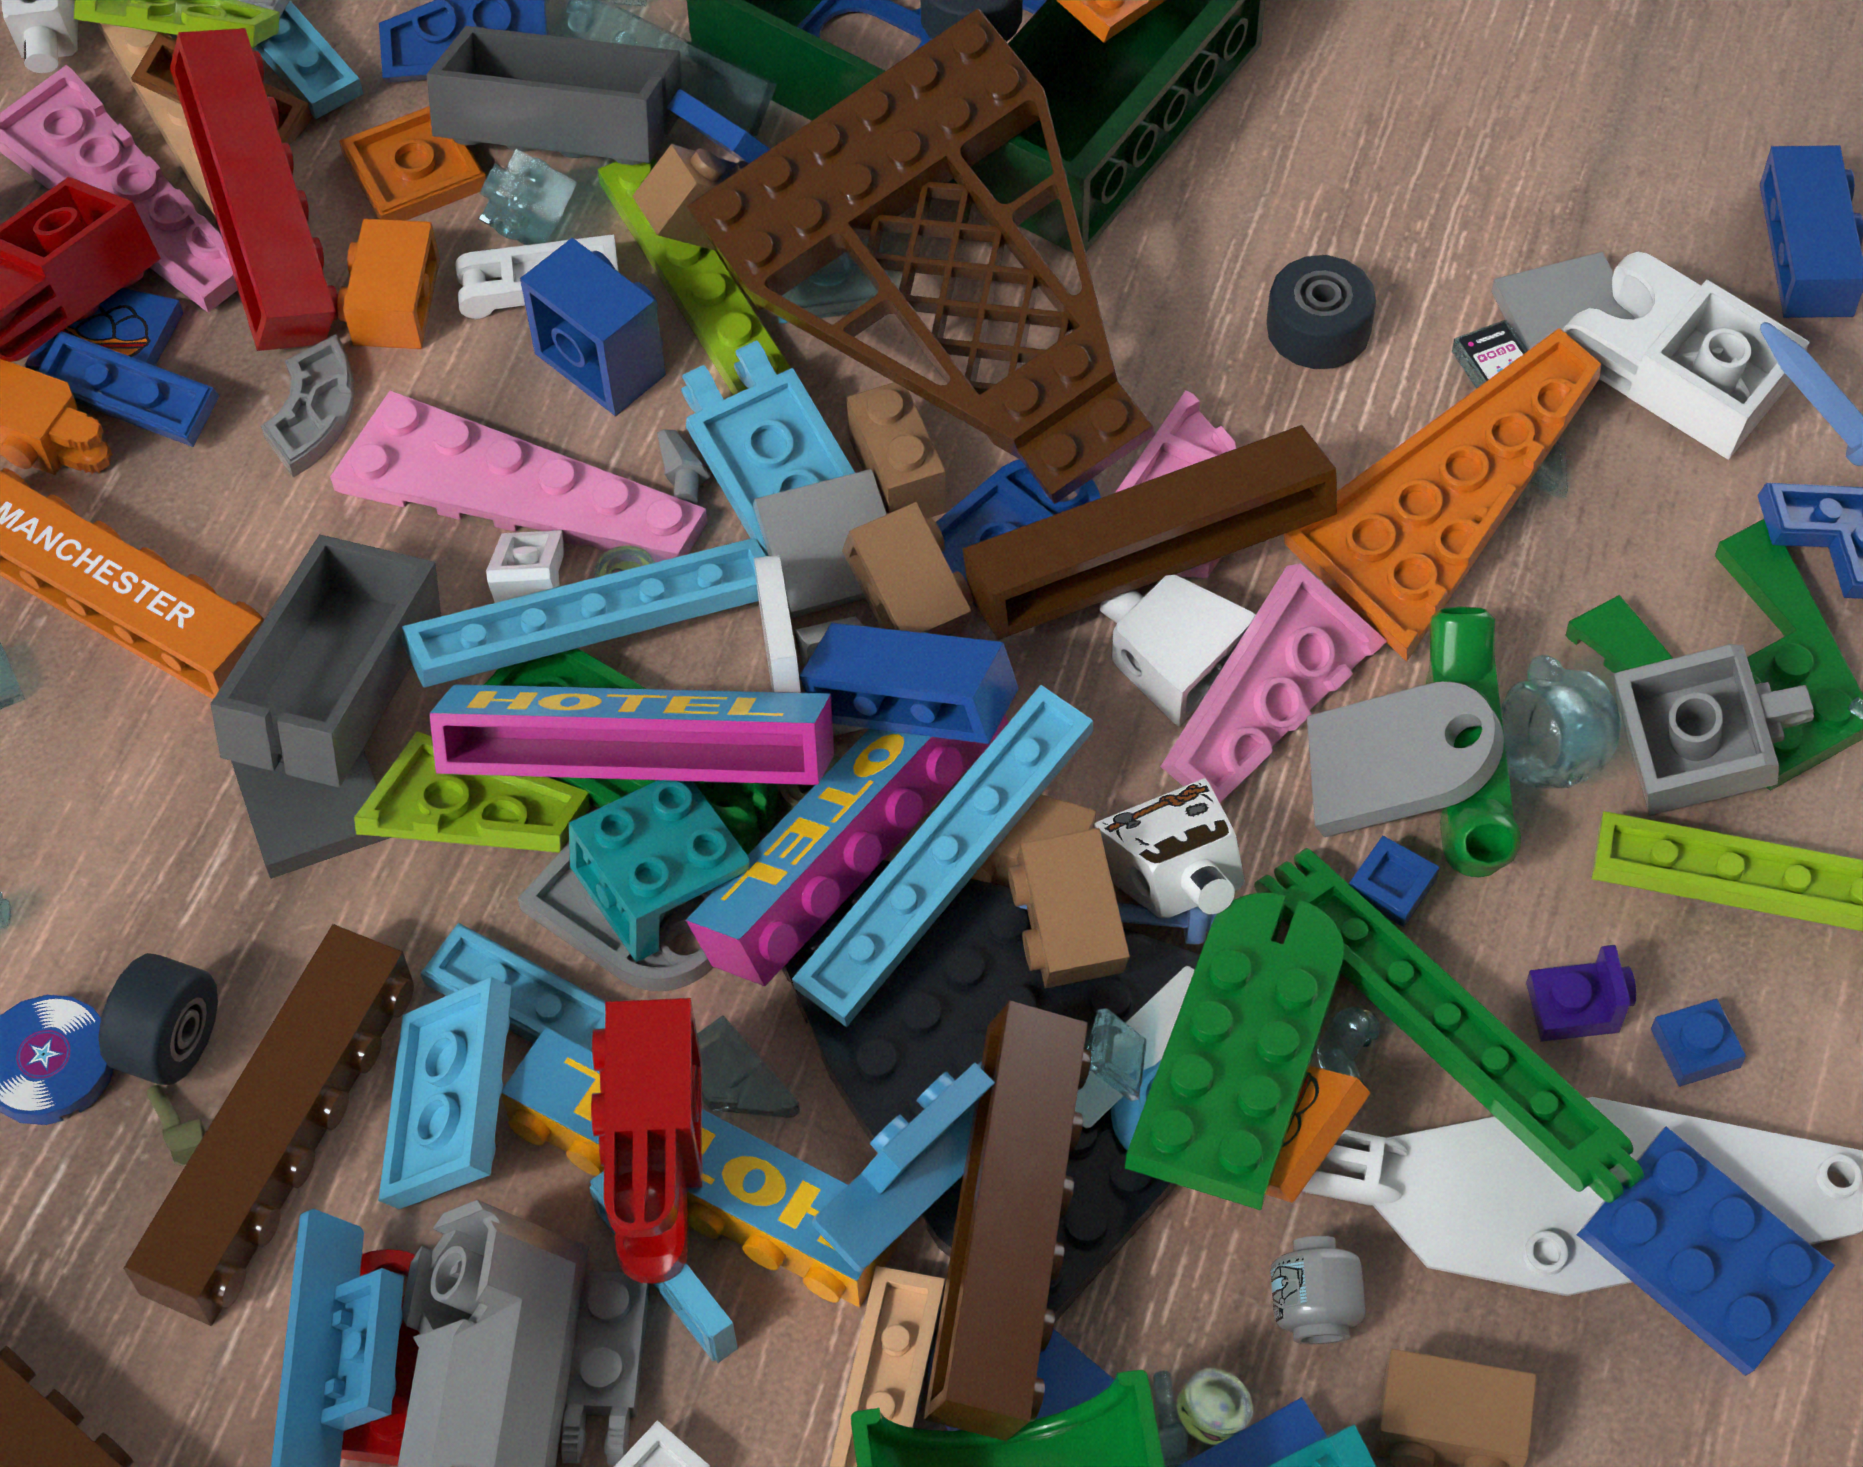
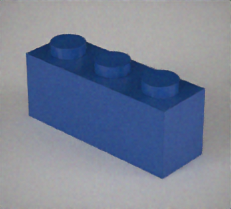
M1840 145L1771 146L1760 181V191L1783 318L1854 317L1863 293V256L1861 251L1863 218L1860 213H1854L1853 211L1854 174L1852 169H1845Z
M839 623L830 624L799 676L806 693L831 694L833 724L989 744L1019 690L1004 642Z

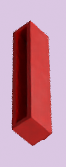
M245 28L178 32L170 70L256 350L264 351L316 345L327 339L333 320L338 319V294L333 285L327 286L323 273L324 253L322 244L318 237L311 236L307 223L309 218L307 197L303 190L296 189L292 176L294 171L292 150L288 143L281 142L278 132L279 113L277 103L274 97H267L263 85L264 65L259 51H252Z

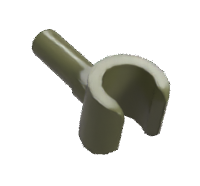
M153 1085L147 1090L146 1095L162 1122V1133L165 1143L170 1148L174 1163L179 1166L186 1165L206 1133L204 1125L200 1118L181 1124L179 1116L162 1086Z

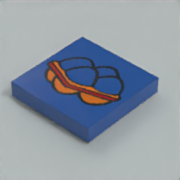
M121 288L101 302L98 310L93 315L70 324L62 332L156 366L183 315V310L177 299ZM57 335L29 355L24 364L26 368L38 372Z

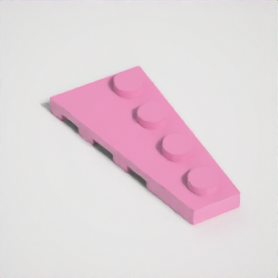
M1301 563L1286 566L1160 767L1183 787L1205 778L1213 789L1219 803H1221L1273 752L1272 746L1288 731L1296 730L1307 719V716L1312 715L1310 710L1329 691H1336L1353 675L1351 670L1365 656L1376 653L1387 640Z

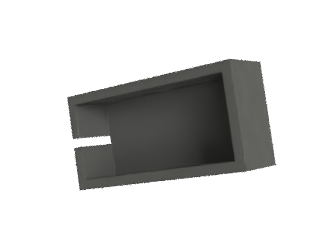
M465 26L427 73L432 136L450 138L462 145H474L483 142L506 145L509 149L519 152L540 149L560 152L563 156L569 158L597 156L613 158L618 163L625 165H636L643 162L650 163L664 141V134L668 135L679 119L678 116L666 107L677 90H682L680 51Z
M319 534L210 704L220 758L274 771L280 762L284 763L286 775L340 788L412 666L403 646L402 626L441 617L435 561Z

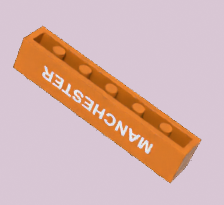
M3 468L0 471V576L202 694L214 699L263 623V617L244 602L238 601L233 604L220 597L199 576L189 574L185 577L171 569L166 561L153 550L147 547H142L138 550L122 541L115 530L104 522L96 520L92 524L76 515L74 510L60 497L53 494L45 497L32 490L25 480L8 468Z

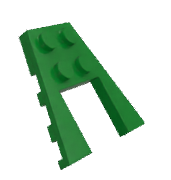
M1762 519L1720 541L1715 557L1785 636L1747 657L1754 683L1769 682L1771 692L1806 685L1814 710L1812 721L1783 729L1784 740L1773 743L1779 764L1778 784L1766 787L1771 791L1863 740V693L1786 546L1772 545L1765 520ZM1620 595L1570 620L1567 626L1565 636L1575 645L1581 641L1604 657L1603 666L1613 673L1673 659L1671 654Z

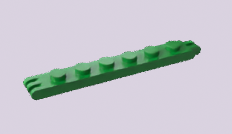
M1305 848L1294 856L1296 867L1288 861L1274 869L1276 880L1270 875H1265L1254 883L1257 893L1286 895L1282 919L1288 925L1291 924L1299 899L1325 912L1337 925L1344 942V957L1340 973L1571 1188L1581 1192L1589 1186L1604 1201L1612 1203L1623 1195L1624 1189L1622 1184L1632 1188L1644 1178L1641 1166L1630 1156L1634 1150L1630 1139L1312 850Z

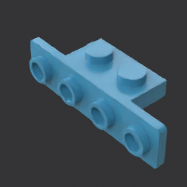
M982 1061L978 1065L976 1063L971 1065L956 1080L947 1071L943 1073L916 1100L924 1110L910 1123L900 1114L893 1119L870 1142V1145L878 1153L858 1177L812 1220L813 1227L855 1271L861 1272L869 1266L963 1176L974 1106L994 1084V1081L981 1069Z
M316 1209L302 1213L299 1219L271 1467H340L343 1432L391 1415L392 1399L396 1390L395 1367L399 1329L403 1319L401 1305L404 1276L383 1268L360 1276L364 1239L363 1229L358 1225Z

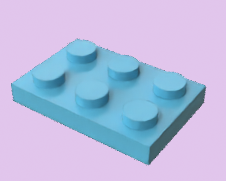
M489 977L403 1014L378 1201L397 1209H402L491 1175L492 1161L496 1151L495 1132L499 1098L503 1088L502 1069L506 1036L510 1025L508 1016L512 986Z

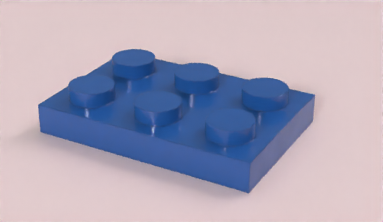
M1666 1126L1656 1135L1636 1160L1643 1170L1644 1178L1632 1188L1622 1184L1624 1189L1623 1195L1612 1203L1603 1201L1576 1235L1746 1376L1757 1368L1835 1265Z

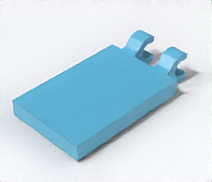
M756 340L737 349L735 352L740 361L734 363V368L740 380L748 389L723 399L710 372L705 365H702L683 374L682 378L687 386L682 387L681 391L689 407L695 412L686 419V428L750 539L756 538L765 555L769 556L753 508L756 498L853 474L855 471L795 370L791 368L777 375L764 349Z

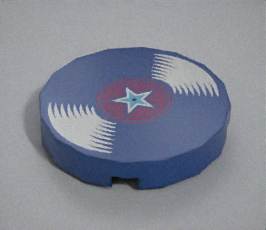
M43 995L21 1001L0 1015V1113L19 1123L49 1125L64 1121L61 1116L70 1114L76 1109L81 1113L97 1101L110 1083L114 1069L109 1067L100 1055L98 1036L101 1017L93 1007L71 996Z

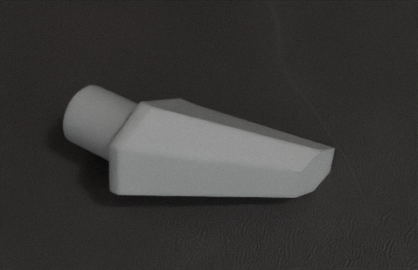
M663 429L657 432L665 467L664 475L674 485V497L696 505L698 502V487L710 477V473L676 430Z

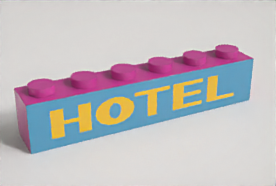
M453 685L429 713L436 774L819 785L834 756L831 694Z
M1004 715L989 744L869 729L825 774L819 785H815L749 853V870L719 885L686 919L711 966L766 986L983 754L1009 723L1006 715Z

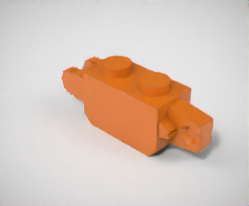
M0 359L1 456H4L17 467L23 469L34 467L56 475L62 465L78 471L84 470L85 473L91 472V474L94 472L100 473L101 470L110 466V457L113 454L107 442H103L101 439L102 433H104L98 419H94L93 416L88 417L86 413L78 410L68 382Z

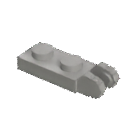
M585 1270L564 1407L565 1414L561 1442L562 1463L581 1462L586 1447L585 1429L587 1415L609 1416L608 1432H606L604 1443L607 1465H616L628 1452L631 1417H637L650 1284L634 1281L625 1275L624 1272Z

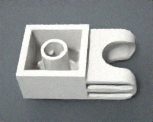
M1635 252L1623 258L1614 271L1612 290L1613 297L1617 303L1636 319H1621L1599 309L1588 308L1573 316L1565 325L1563 331L1601 363L1600 380L1729 460L1791 383V379L1780 368L1760 330L1761 324L1764 322L1772 324L1805 350L1810 342L1709 280H1706L1701 286L1647 253Z

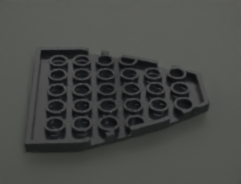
M883 860L789 960L782 970L787 981L791 982L799 1009L805 1022L809 1023L821 1050V1059L830 1079L869 1140L872 1141L899 1114L908 1123L916 1118L924 1110L916 1100L943 1073L947 1071L956 1080L974 1063L978 1065L982 1061L987 1026L1009 1000L1087 1022L1084 1049L1090 1050L1093 1054L1184 967L1189 966L1195 970L1200 954L1123 928L1130 956L1124 973L1045 988L1041 969L1030 971L1025 955L1022 932L1032 929L1027 909L1015 906L1011 888L970 879L846 1027L794 988L792 978L891 862ZM1111 1108L1092 1127L1085 1128L1082 1126L1078 1144L1075 1150L1068 1155L1066 1176L1073 1178V1194L1066 1214L1063 1218H1059L1056 1241L1062 1242L1064 1245V1257L1054 1284H1050L1046 1307L1054 1311V1324L1177 1186V1184L1125 1169L1127 1150L1115 1134L1111 1120ZM963 1176L922 1214L927 1223V1231L938 1248L949 1257Z

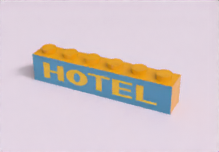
M545 1027L502 1089L501 1096L509 1119L508 1124L516 1134L532 1144L541 1146L547 1141L566 1151L568 1159L588 1174L597 1176L604 1171V1166H601L599 1136L594 1137L592 1131V1093H601L600 1071L595 1072L592 1051ZM702 1109L703 1187L688 1188V1225L709 1238L717 1239L722 1234L743 1246L744 1253L764 1268L776 1271L782 1266L801 1276L804 1285L824 1300L837 1303L842 1298L860 1308L870 1292L876 1266H886L901 1241V1235L863 1271H855L812 1225L814 1217L848 1185Z

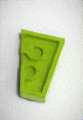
M75 0L74 4L75 20L178 35V32L245 28L252 49L257 44L276 35L279 31V11L237 0Z
M417 731L355 815V831L357 835L560 853L569 841V822L586 815L589 810V792L549 777L436 774L432 736Z

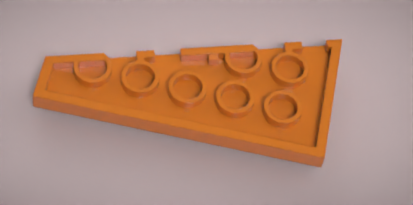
M1558 328L1337 491L1336 515L1283 534L1284 544L1355 613L1387 640L1386 643L1407 662L1430 629V618L1439 609L1445 607L1600 379L1601 363L1561 328Z

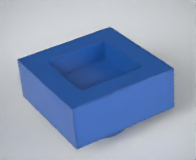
M1382 835L1349 882V885L1382 915L1405 927L1436 882L1440 867Z
M1717 998L1657 1016L1652 1024L1651 1031L1679 1087L1739 1069L1746 1058V1054Z

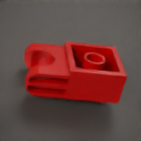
M68 176L0 224L1 360L14 362L27 357L70 324L93 315L98 310L101 302L119 289L138 282L143 277L144 271L161 259L132 201Z
M691 998L605 1002V1028L593 1029L592 1034L593 1065L595 1072L600 1071L601 1093H592L591 1098L592 1131L594 1137L599 1136L601 1166H604V1204L609 1223L615 1231L616 1251L620 1266L625 1275L640 1283H661L679 1274L686 1263L688 1255V1188L703 1187L702 1057Z

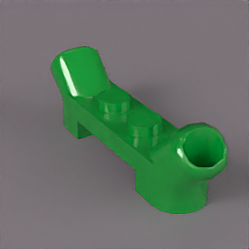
M1458 606L1439 609L1430 618V660L1426 684L1454 682L1474 689L1484 697L1495 712L1503 730L1495 663V618L1486 609L1478 607ZM1471 726L1461 731L1455 739L1454 747L1466 748L1474 744L1482 733V727ZM1505 739L1500 762L1488 782L1471 797L1455 805L1445 807L1442 810L1440 830L1445 859L1454 870L1465 876L1477 878L1490 876L1514 861L1521 848V833L1513 814Z

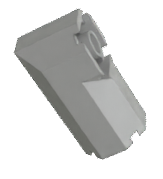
M475 1200L444 1212L433 1230L444 1235L434 1250L421 1246L410 1264L402 1308L403 1320L407 1327L418 1330L420 1335L413 1337L419 1350L398 1467H555L589 1247L482 1201Z

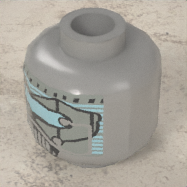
M1309 1236L1293 1240V1252L1283 1254L1271 1264L1274 1318L1281 1329L1293 1333L1294 1342L1299 1344H1330L1350 1339V1329L1361 1324L1366 1316L1363 1271L1360 1259L1356 1254L1343 1249H1336L1334 1237Z

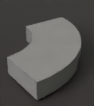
M337 334L285 360L291 378L290 395L279 413L261 425L264 438L292 477L308 469L330 450L343 432L351 414L354 401V379L348 355Z

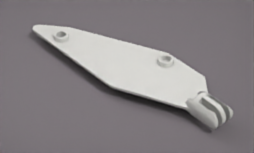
M1596 1097L1586 1098L1630 1139L1634 1149L1630 1156L1635 1161L1656 1135L1667 1126L1810 1245L1857 1235L1863 1231V1150ZM1495 1116L1388 1138L1345 1130L1302 1190L1305 1193L1374 1206L1421 1262L1430 1269L1563 1296L1632 1283L1629 1278L1576 1235L1604 1200L1589 1186L1581 1192L1571 1188ZM1827 1172H1835L1842 1176L1846 1188L1833 1185L1828 1179Z

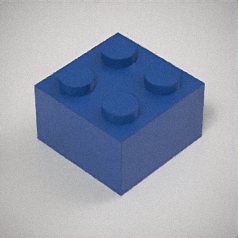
M572 237L520 278L534 353L614 416L618 415L666 375L662 350L664 343L660 336L656 298L644 284L640 282L632 283L616 271L610 260L601 252H591Z

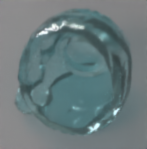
M1541 655L1533 658L1527 669V679L1517 682L1508 691L1502 704L1501 714L1508 772L1515 779L1528 786L1554 789L1570 788L1576 784H1582L1605 768L1612 760L1618 747L1621 731L1619 709L1605 683L1589 671L1564 669L1560 662L1551 656Z

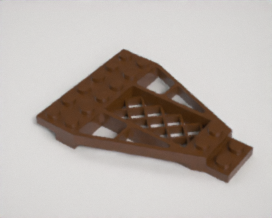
M979 8L687 206L693 219L722 256L729 271L759 311L765 308L985 433L994 445L1023 462L1054 504L1155 436L1153 425L1117 379L1044 88ZM1040 120L1054 174L1009 204H1001L993 197L970 167ZM954 179L958 184H952L948 182ZM932 198L960 201L956 222L928 220ZM1055 199H1060L1082 284V289L1077 295H1071L1018 228L1020 223ZM918 203L915 218L899 217V215ZM972 203L991 226L968 224ZM883 231L911 234L906 256L879 253ZM923 236L952 238L948 259L919 257ZM869 237L866 247L862 241ZM964 240L993 243L989 264L960 262ZM1005 245L1024 268L1000 266ZM845 252L849 253L878 292L873 298L833 325L782 297V295ZM884 270L903 272L899 289ZM915 273L944 276L939 298L911 295ZM956 277L985 280L980 303L951 300ZM997 282L1026 285L1022 307L992 304ZM1038 287L1057 311L1034 309ZM916 312L936 314L932 333ZM895 314L947 384L938 385L858 340L855 336L884 316ZM948 315L977 319L972 341L943 338ZM989 320L1018 323L1014 346L984 343ZM1030 324L1059 327L1058 341L1046 350L1027 348L1026 343ZM949 355L969 357L965 376ZM981 358L1010 361L1008 376L997 384L976 382Z

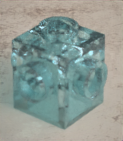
M515 149L505 168L494 163L479 192L488 201L478 220L493 227L500 235L508 239L517 240L524 245L546 243L556 228L577 182L554 170L543 160L531 157Z

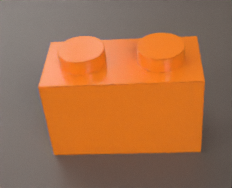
M363 219L358 242H351L349 245L347 264L350 279L348 287L341 286L337 299L338 318L341 322H347L353 346L422 349L440 264L432 222Z

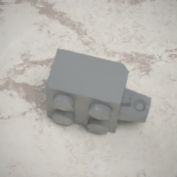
M1728 644L1614 673L1616 699L1649 816L1777 785L1779 764L1773 743L1784 740L1783 729L1812 721L1814 717V710L1806 685L1771 692L1769 682L1754 683L1744 645Z

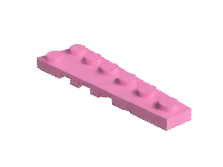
M65 65L0 112V152L49 190L69 176L132 201L161 257L150 268L209 313L238 290L221 234L204 216L196 212L194 204L180 189H175L163 176L159 165L150 156L146 157L135 145L132 135L121 123L116 124L106 112L103 103L69 66Z
M393 391L388 392L330 476L334 491L400 507H405L407 501L435 507L438 515L459 520L463 514L493 520L494 527L516 532L519 526L540 531L562 530L564 543L578 546H594L601 551L651 562H659L689 554L708 523L706 508Z

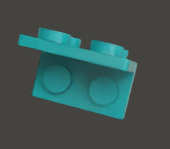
M657 780L569 822L570 868L635 962L659 951V923L664 920V912L749 870V857L693 781Z

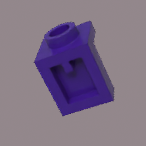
M1616 945L1601 946L1596 963L1530 970L1526 981L1540 1042L1620 1033L1629 1007L1634 1006L1636 1003V984L1633 972L1629 966L1621 967Z

